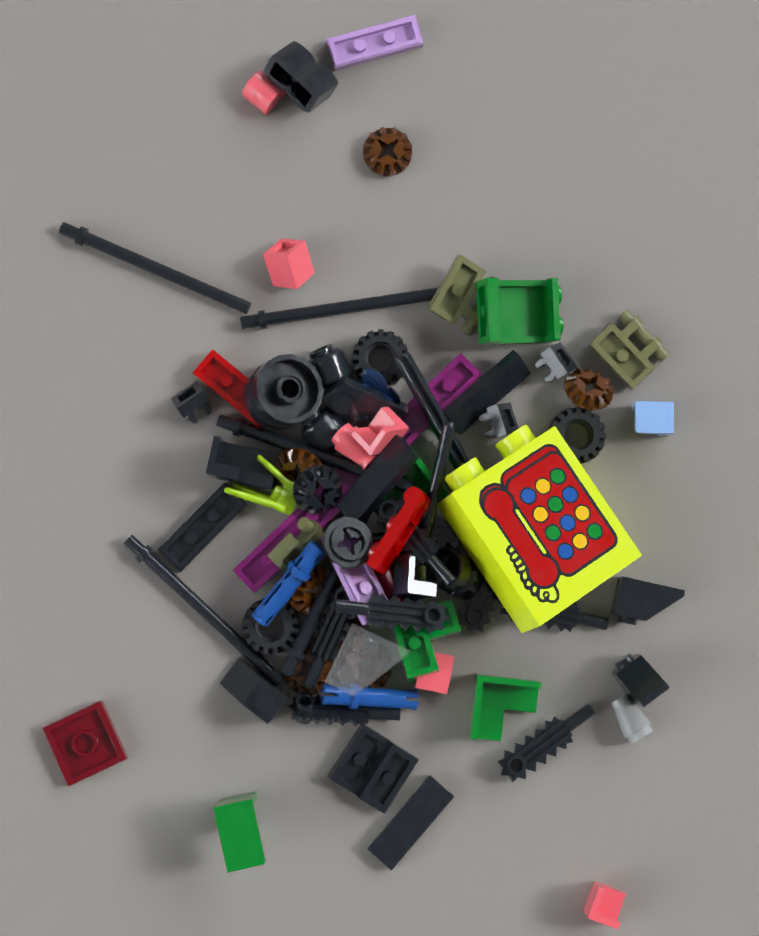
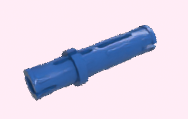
M310 540L301 554L294 561L291 560L288 563V569L255 611L252 612L253 618L258 623L268 627L303 581L307 582L310 579V573L326 555L324 548L319 543Z
M354 683L350 686L323 684L321 688V693L334 694V696H321L322 705H349L350 709L366 706L417 710L419 701L406 700V698H419L417 689L366 688Z

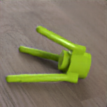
M261 455L256 457L257 461L283 484L282 487L276 485L271 495L237 483H232V488L226 487L224 489V492L273 508L289 516L297 504L293 497L294 482L287 479Z

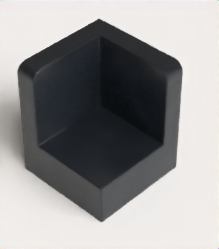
M406 554L395 559L392 596L396 595L405 598L408 596L411 599L436 597L437 584L425 582L426 566L422 565L417 568L415 555Z

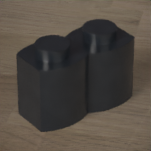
M295 41L272 55L264 69L268 79L276 87L286 91L294 104L308 113L330 98L338 85L334 74L327 67L316 62L312 54L303 45Z

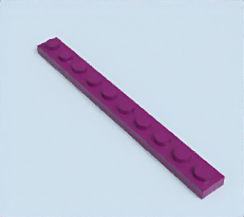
M460 353L428 383V386L443 411L479 380L482 374ZM415 397L407 403L409 406L408 414L400 418L409 427L403 436L409 446L430 427ZM340 469L336 472L343 482V496L339 498L337 504L360 478L357 475ZM320 486L313 494L321 500L323 496L322 491L327 488ZM338 506L331 507L327 510L326 514L320 512L312 515L298 507L232 571L253 593H256L280 570L267 555L289 533L295 538L301 534V529L297 526L299 519L306 517L309 520H314L323 529L341 510Z

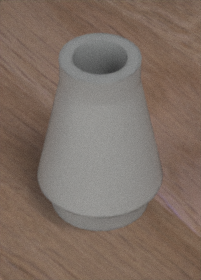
M628 694L611 703L624 739L628 738L631 744L654 732L650 726L652 722L631 701Z

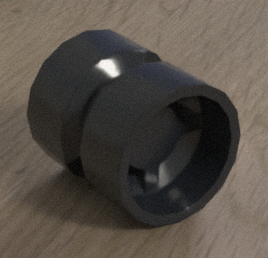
M452 548L440 549L437 557L457 580L450 587H446L427 565L426 574L430 583H436L437 588L459 600H467L474 597L480 591L484 576L474 561Z

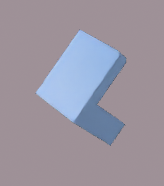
M635 401L631 404V411H635V433L656 434V436H670L674 433V402Z

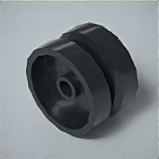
M293 354L278 355L254 369L247 378L243 391L245 407L250 416L261 426L272 430L288 429L310 418L317 411L323 396L322 379L316 368L305 358Z

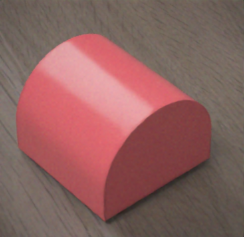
M259 70L245 85L242 96L267 116L285 95L286 91L276 87L266 74Z

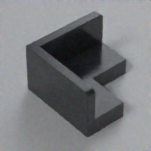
M214 436L206 474L211 478L273 491L276 477L257 461L256 457L261 455L275 467L280 454L227 443L221 437Z

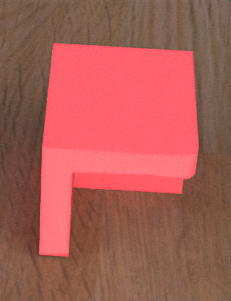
M280 239L263 253L271 282L275 287L298 289L314 274L313 265L304 240Z
M388 406L380 408L368 427L356 428L351 435L370 455H376L381 453L395 435L403 437L409 427Z
M434 652L439 672L416 678L415 688L447 694L454 657Z
M594 881L583 911L589 919L619 929L620 922L617 918L626 894L623 891Z

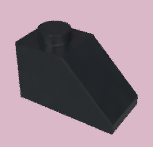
M620 576L617 579L610 614L618 615V622L636 626L637 620L647 621L683 598L685 590Z
M630 653L626 654L615 663L617 669L611 672L632 702L641 707H645L670 688L643 656L635 654L633 657Z
M241 658L237 659L220 682L242 705L267 724L289 697L287 693L275 686Z

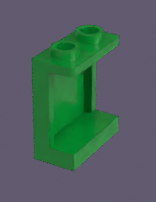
M485 278L476 282L479 345L545 344L561 340L564 324L563 319L560 317L559 304L562 300V289L558 285V278L546 280H499V278Z

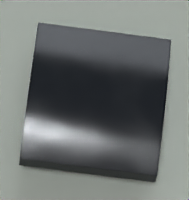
M360 724L327 776L330 780L354 793L362 801L385 814L419 759L366 724L365 726Z

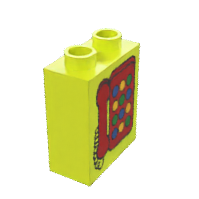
M527 424L520 427L495 445L503 460L486 471L476 457L466 462L444 478L452 493L438 504V509L521 633L541 626L642 556L555 426L537 438Z

